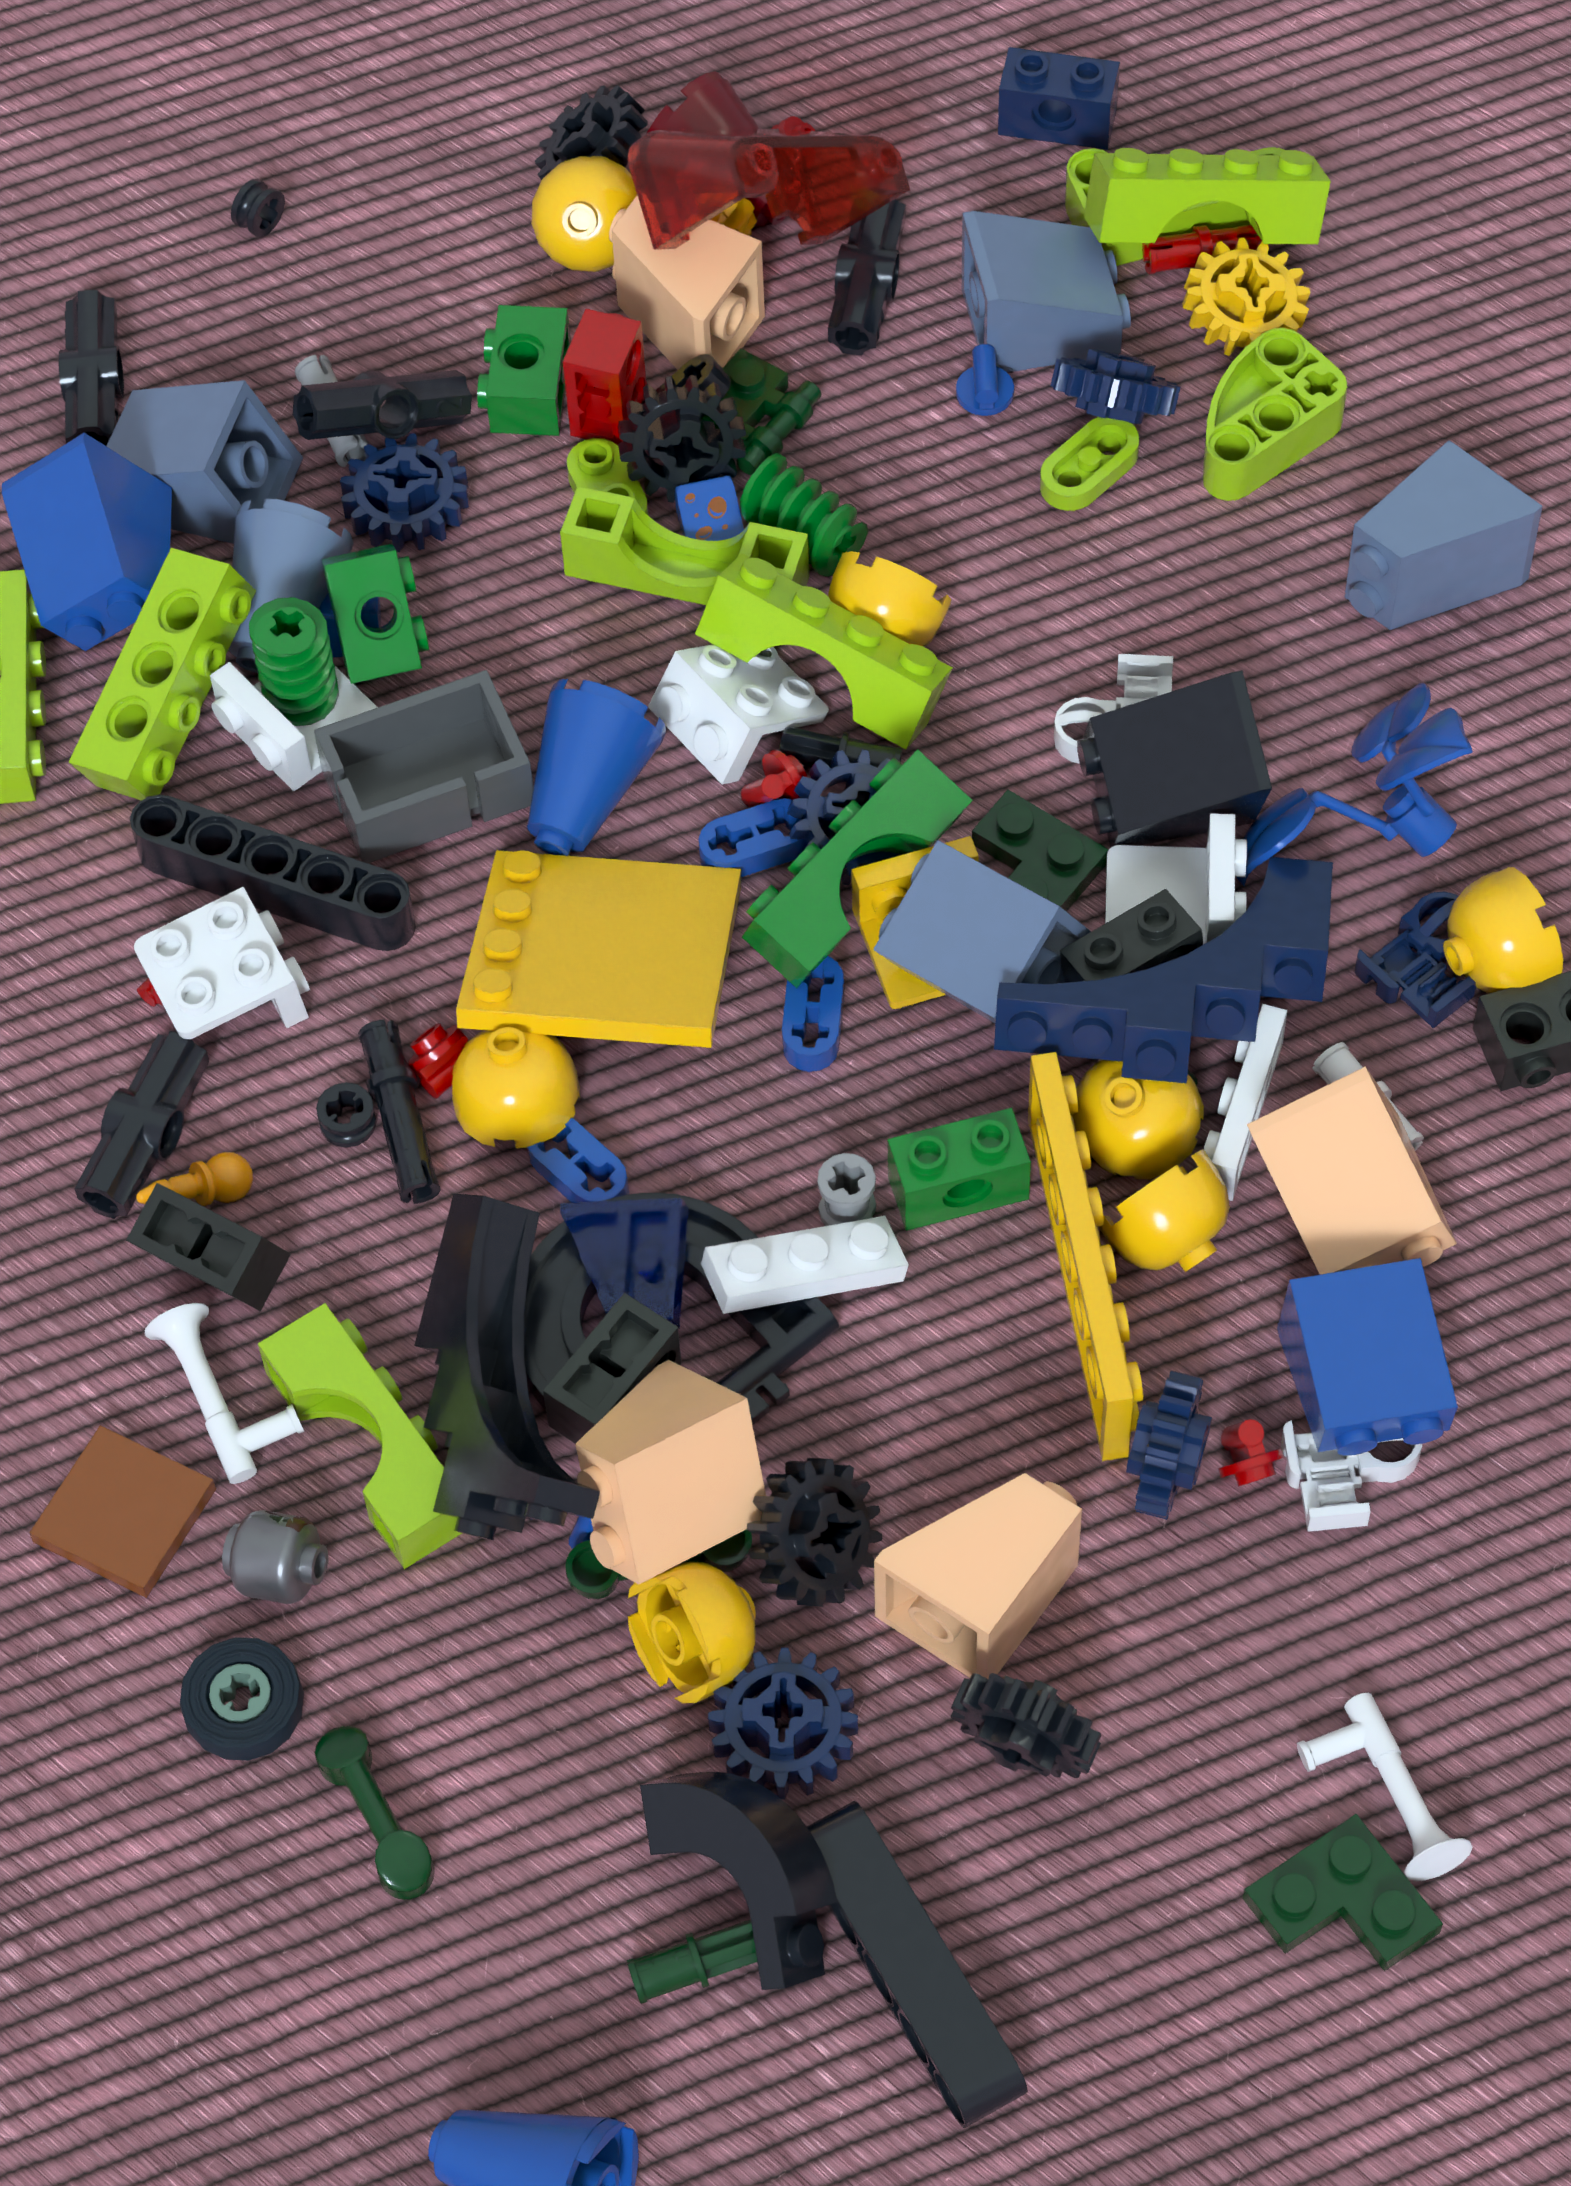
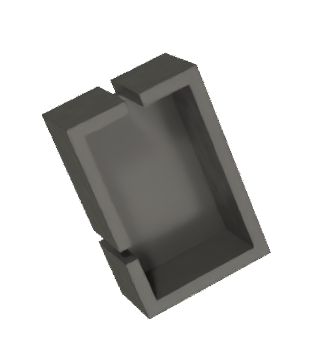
M487 670L314 730L322 773L340 813H343L344 823L362 862L371 863L473 827L471 816L479 813L483 821L487 822L531 806L533 780L530 761Z

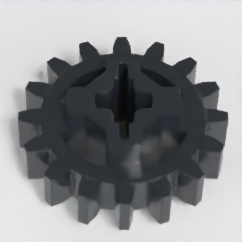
M605 85L600 86L593 98L585 92L582 94L580 104L576 108L567 105L564 108V113L562 112L555 122L550 124L549 128L553 132L552 136L541 141L539 147L545 153L535 160V164L541 169L537 175L542 180L561 162L580 156H602L626 167L634 159L629 153L632 147H636L644 141V138L638 133L648 125V121L642 116L645 111L644 108L618 85L611 91Z
M693 375L689 376L685 387H676L672 376L665 377V390L659 393L647 384L643 387L645 403L642 405L629 400L626 408L630 420L618 422L619 438L623 440L618 443L621 462H628L627 472L629 479L636 481L644 477L645 493L649 496L654 494L660 487L665 488L667 501L671 503L675 501V488L680 485L718 478L720 474L735 478L737 469L733 458H744L746 455L744 440L741 439V437L746 435L743 417H736L738 411L733 397L720 401L719 385L714 382L704 392L699 390L697 378ZM701 412L709 416L719 429H715L714 422L703 420L700 416ZM650 457L660 458V460L663 462V466L656 463Z
M807 1458V1461H788L785 1463V1474H769L766 1480L772 1492L771 1495L754 1497L753 1503L762 1511L760 1521L747 1523V1530L753 1534H759L760 1544L749 1551L750 1559L765 1560L767 1565L762 1570L759 1579L762 1583L778 1584L776 1597L779 1599L796 1600L797 1605L823 1607L824 1602L840 1604L845 1601L844 1589L860 1590L864 1586L858 1572L860 1567L874 1568L875 1559L867 1551L869 1543L882 1541V1533L870 1530L869 1520L875 1518L880 1513V1508L875 1505H865L863 1499L868 1494L871 1486L867 1481H852L854 1473L852 1466L834 1464L833 1459Z
M972 1673L970 1679L964 1678L951 1706L953 1710L951 1718L962 1723L960 1730L965 1734L975 1736L974 1742L996 1757L994 1760L996 1763L1015 1772L1018 1769L1037 1772L1045 1777L1051 1774L1059 1778L1062 1772L1073 1778H1079L1081 1772L1085 1774L1089 1772L1101 1745L1099 1742L1101 1733L1090 1728L1092 1721L1089 1718L1078 1716L1077 1709L1074 1706L1065 1703L1056 1695L1057 1689L1036 1679L1031 1683L1013 1679L1007 1675L1000 1677L994 1673H991L987 1679L977 1673Z

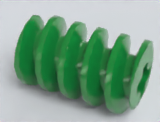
M775 453L769 456L758 466L745 485L740 498L743 518L747 523L753 522L808 534L809 564L812 565L815 572L825 577L833 576L843 553L850 551L859 552L869 532L867 524L863 522L855 524L858 513L856 507L848 503L839 507V495L834 491H827L821 494L822 485L820 481L814 478L804 481L805 474L802 468L794 465L787 468L788 462L784 455Z
M289 597L277 598L264 603L253 613L249 622V635L252 640V649L255 655V664L258 669L262 695L294 726L312 725L326 718L334 709L339 696L327 621L318 608L305 600Z

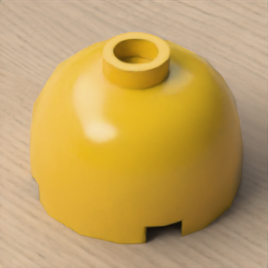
M580 156L561 162L541 180L533 197L531 224L538 244L552 260L571 270L597 272L612 267L614 265L613 243L609 239L610 226L615 215L621 209L627 210L638 193L642 191L639 183L624 166L606 157Z
M850 551L843 553L833 574L828 592L831 602L855 615H863L874 619L883 627L884 631L908 644H916L923 647L928 645L944 621L951 605V598L945 595L940 600L935 599L933 596L938 586L901 565L875 557L872 567L856 564L860 552Z
M1508 867L1498 872L1489 873L1468 885L1453 903L1448 917L1447 932L1449 939L1444 941L1443 949L1450 968L1458 976L1463 974L1466 977L1470 976L1476 982V987L1488 994L1511 987H1525L1561 974L1563 971L1562 948L1555 924L1543 929L1540 918L1535 911L1546 904L1527 876L1515 867Z
M513 1027L500 1028L496 1031L482 1030L465 1044L453 1066L452 1100L455 1115L464 1132L484 1145L495 1147L494 1139L503 1141L514 1140L516 1148H526L539 1142L542 1143L554 1138L566 1128L565 1124L570 1118H574L576 1114L574 1104L578 1097L580 1098L577 1070L564 1044L553 1035L522 1032Z
M1099 1059L1084 1073L1076 1089L1078 1113L1073 1114L1076 1131L1084 1130L1086 1133L1090 1156L1102 1169L1122 1176H1134L1135 1179H1152L1164 1174L1174 1166L1180 1165L1192 1154L1198 1141L1196 1135L1200 1129L1201 1118L1203 1120L1204 1105L1193 1079L1187 1075V1083L1123 1078L1122 1061Z
M1204 1149L1191 1155L1198 1166L1191 1172L1187 1173L1183 1166L1179 1168L1176 1165L1116 1206L1123 1217L1114 1224L1109 1216H1103L1104 1224L1099 1226V1229L1111 1246L1125 1260L1141 1269L1157 1271L1178 1262L1182 1269L1187 1272L1217 1251L1211 1239L1226 1224L1230 1206L1225 1183Z
M683 1562L641 1584L634 1582L630 1587L628 1598L638 1594V1612L628 1616L629 1631L637 1654L650 1677L659 1687L666 1685L668 1678H670L675 1687L684 1693L674 1699L681 1703L700 1702L714 1695L716 1689L730 1685L733 1679L743 1669L745 1670L752 1659L755 1646L756 1610L747 1591L738 1586L730 1576L707 1563Z

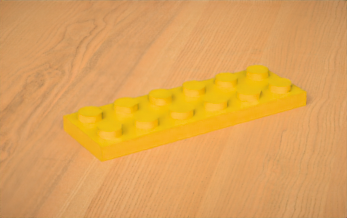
M1056 1052L1032 1055L1030 1059L1028 1123L1102 1461L1126 1458L1129 1456L1130 1434L1136 1431L1139 1418L1137 1402L1143 1401V1388L1137 1362H1127L1124 1343L1130 1341V1332L1125 1305L1123 1302L1114 1303L1111 1284H1116L1117 1281L1116 1266L1111 1245H1101L1098 1227L1104 1224L1103 1209L1098 1188H1088L1085 1170L1091 1168V1159L1087 1136L1084 1130L1075 1131L1073 1114L1078 1113L1075 1082L1072 1075H1061Z

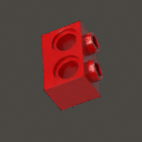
M585 309L563 360L570 435L586 440L592 438L607 439L618 445V443L623 441L619 438L618 422L629 420L626 404L629 400L640 404L645 400L643 387L647 383L642 323L617 313L608 314Z

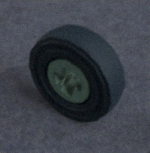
M234 1637L213 1644L194 1659L182 1681L180 1707L188 1732L204 1750L225 1760L249 1761L274 1752L290 1739L302 1716L304 1691L296 1666L278 1647L259 1638ZM249 1687L253 1697L248 1701V1709L235 1711L231 1700L236 1697V1689Z

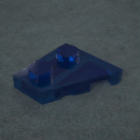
M682 1198L561 1203L560 1213L575 1240L581 1260L597 1289L598 1298L605 1313L607 1314L619 1298L626 1293L680 1329L688 1207Z

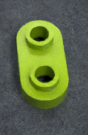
M1101 417L1094 418L1083 426L1043 462L1040 474V491L1044 500L1051 506L1065 511H1075L1090 505L1137 462L1139 434L1135 426L1130 422ZM1112 451V452H1114V453H1116V454H1114V455H1105V454H1103L1102 452Z
M592 438L578 443L571 449L567 457L569 484L574 494L577 486L633 497L648 515L646 495L638 480L631 481L627 472L628 462H621L617 444L607 439Z

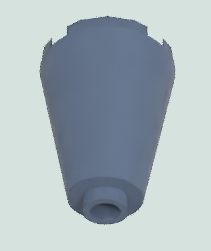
M265 499L262 509H251V500L245 501L238 510L235 519L232 567L256 590V593L251 601L250 612L245 621L240 624L229 647V651L237 657L236 663L248 671L258 673L252 649V640L249 635V622L253 613L266 602L277 598L289 597L308 601L319 609L328 594L321 559L351 553L354 543L351 533L344 528L340 537L328 529L331 518L322 512L298 503L279 499Z

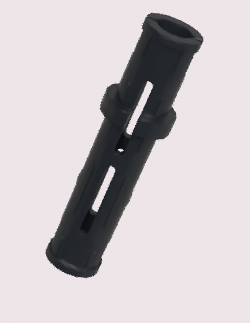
M385 1019L372 1021L364 1025L358 1032L369 1068L370 1079L366 1081L368 1093L372 1100L377 1102L384 1134L397 1177L401 1201L409 1203L413 1200L414 1204L426 1202L436 1197L441 1189L432 1164L425 1130L415 1099L414 1089L418 1087L415 1070L408 1067L404 1057L398 1024L390 1020L387 1023V1032Z

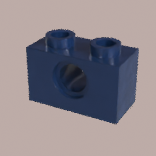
M1009 47L999 86L998 135L1108 150L1117 111L1120 62Z

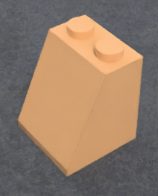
M643 191L638 193L627 210L621 209L615 215L610 226L609 239L613 243L614 265L612 276L616 280L618 306L630 319L641 321L642 332L677 370L691 359L705 354L712 356L724 368L738 350L744 347L765 317L762 241Z
M1366 1066L1247 1124L1320 1275L1421 1258L1422 1265L1425 1267L1439 1259L1443 1250L1457 1244L1398 1113Z
M670 1360L657 1365L575 1444L581 1469L577 1476L578 1483L600 1491L594 1518H591L593 1532L590 1535L592 1550L598 1561L605 1568L612 1569L637 1584H641L746 1530L747 1523L761 1520L762 1511L754 1505L753 1499L755 1496H766L748 1399Z
M1026 1473L1016 1477L883 1549L874 1560L875 1617L969 1678H971L972 1673H977L987 1679L991 1673L998 1674L1077 1568L1082 1508L1077 1506L1076 1500L1068 1491L1053 1482L1046 1481L1042 1484Z

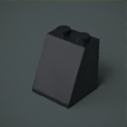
M1243 670L1224 674L1091 717L1083 736L1084 739L1077 741V752L1082 773L1084 776L1093 775L1098 797L1091 799L1094 825L1099 835L1107 833L1110 848L1116 845L1142 846L1207 833L1210 814H1235V827L1251 824L1258 817L1272 790Z

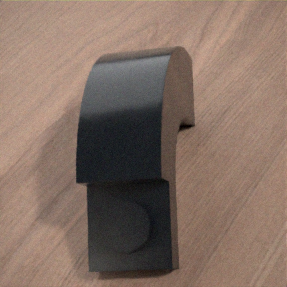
M724 1772L679 1774L640 1785L650 1855L692 1852L707 1856L722 1865L739 1885L749 1908L761 1989H785L825 1975L823 1962L824 1943L822 1934L818 1929L815 1909L837 1903L836 1893L821 1849L809 1829L791 1807L764 1786L748 1778Z

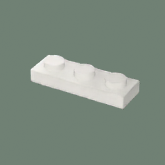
M1262 1004L1259 1013L1255 1042H1238L1235 1061L1243 1063L1239 1078L1227 1077L1218 1106V1114L1226 1116L1222 1131L1220 1133L1210 1130L1204 1146V1151L1219 1171L1225 1183L1230 1201H1233L1253 1139L1247 1124L1260 1117L1284 1039L1287 1010Z
M886 1216L705 1247L701 1261L702 1268L723 1314L902 1282L909 1266Z

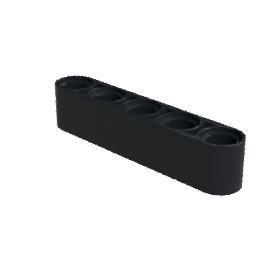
M149 796L139 801L132 810L130 823L140 861L146 869L155 874L222 897L244 887L254 907L257 909L268 910L271 914L376 950H397L406 945L414 935L416 926L408 884L403 877L392 871L171 796ZM168 833L164 836L156 837L159 834ZM223 852L222 854L211 856L213 853ZM271 871H280L276 874L266 875ZM327 890H336L333 893L321 894ZM383 909H394L387 913H376Z
M853 1801L808 1825L807 1828L813 1835L825 1858L834 1884L837 1903L828 1905L958 2123L963 2128H966L1025 2095L1028 2092L1027 2084L1016 2060L859 1803Z

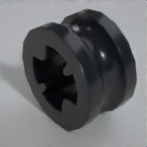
M252 179L246 182L235 196L231 207V220L240 228L248 227V231L254 236L264 237L276 227L281 219L285 205L284 195L275 188L268 189V186L263 181Z
M339 1083L326 1089L319 1097L316 1106L321 1133L328 1142L339 1147H354L367 1141L374 1133L377 1123L372 1097L365 1088L354 1083ZM343 1107L355 1108L356 1113L352 1114L350 1123H338L337 1117L341 1116Z

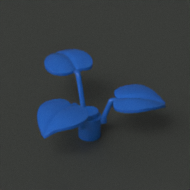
M1423 682L1408 691L1400 700L1382 709L1359 732L1352 745L1351 753L1356 761L1363 763L1382 751L1388 763L1378 774L1376 785L1382 791H1387L1402 784L1386 799L1383 805V810L1388 814L1386 821L1320 791H1314L1308 795L1303 788H1298L1269 806L1259 815L1243 838L1247 840L1245 877H1237L1239 882L1245 887L1248 875L1257 866L1294 840L1306 828L1314 815L1315 809L1321 806L1379 831L1388 841H1391L1399 834L1421 857L1428 856L1438 850L1452 836L1457 822L1423 787H1419L1414 777L1473 752L1465 735L1462 717L1453 708H1447L1420 724L1429 708L1431 700L1430 689ZM1408 735L1401 743L1398 754H1396V741Z

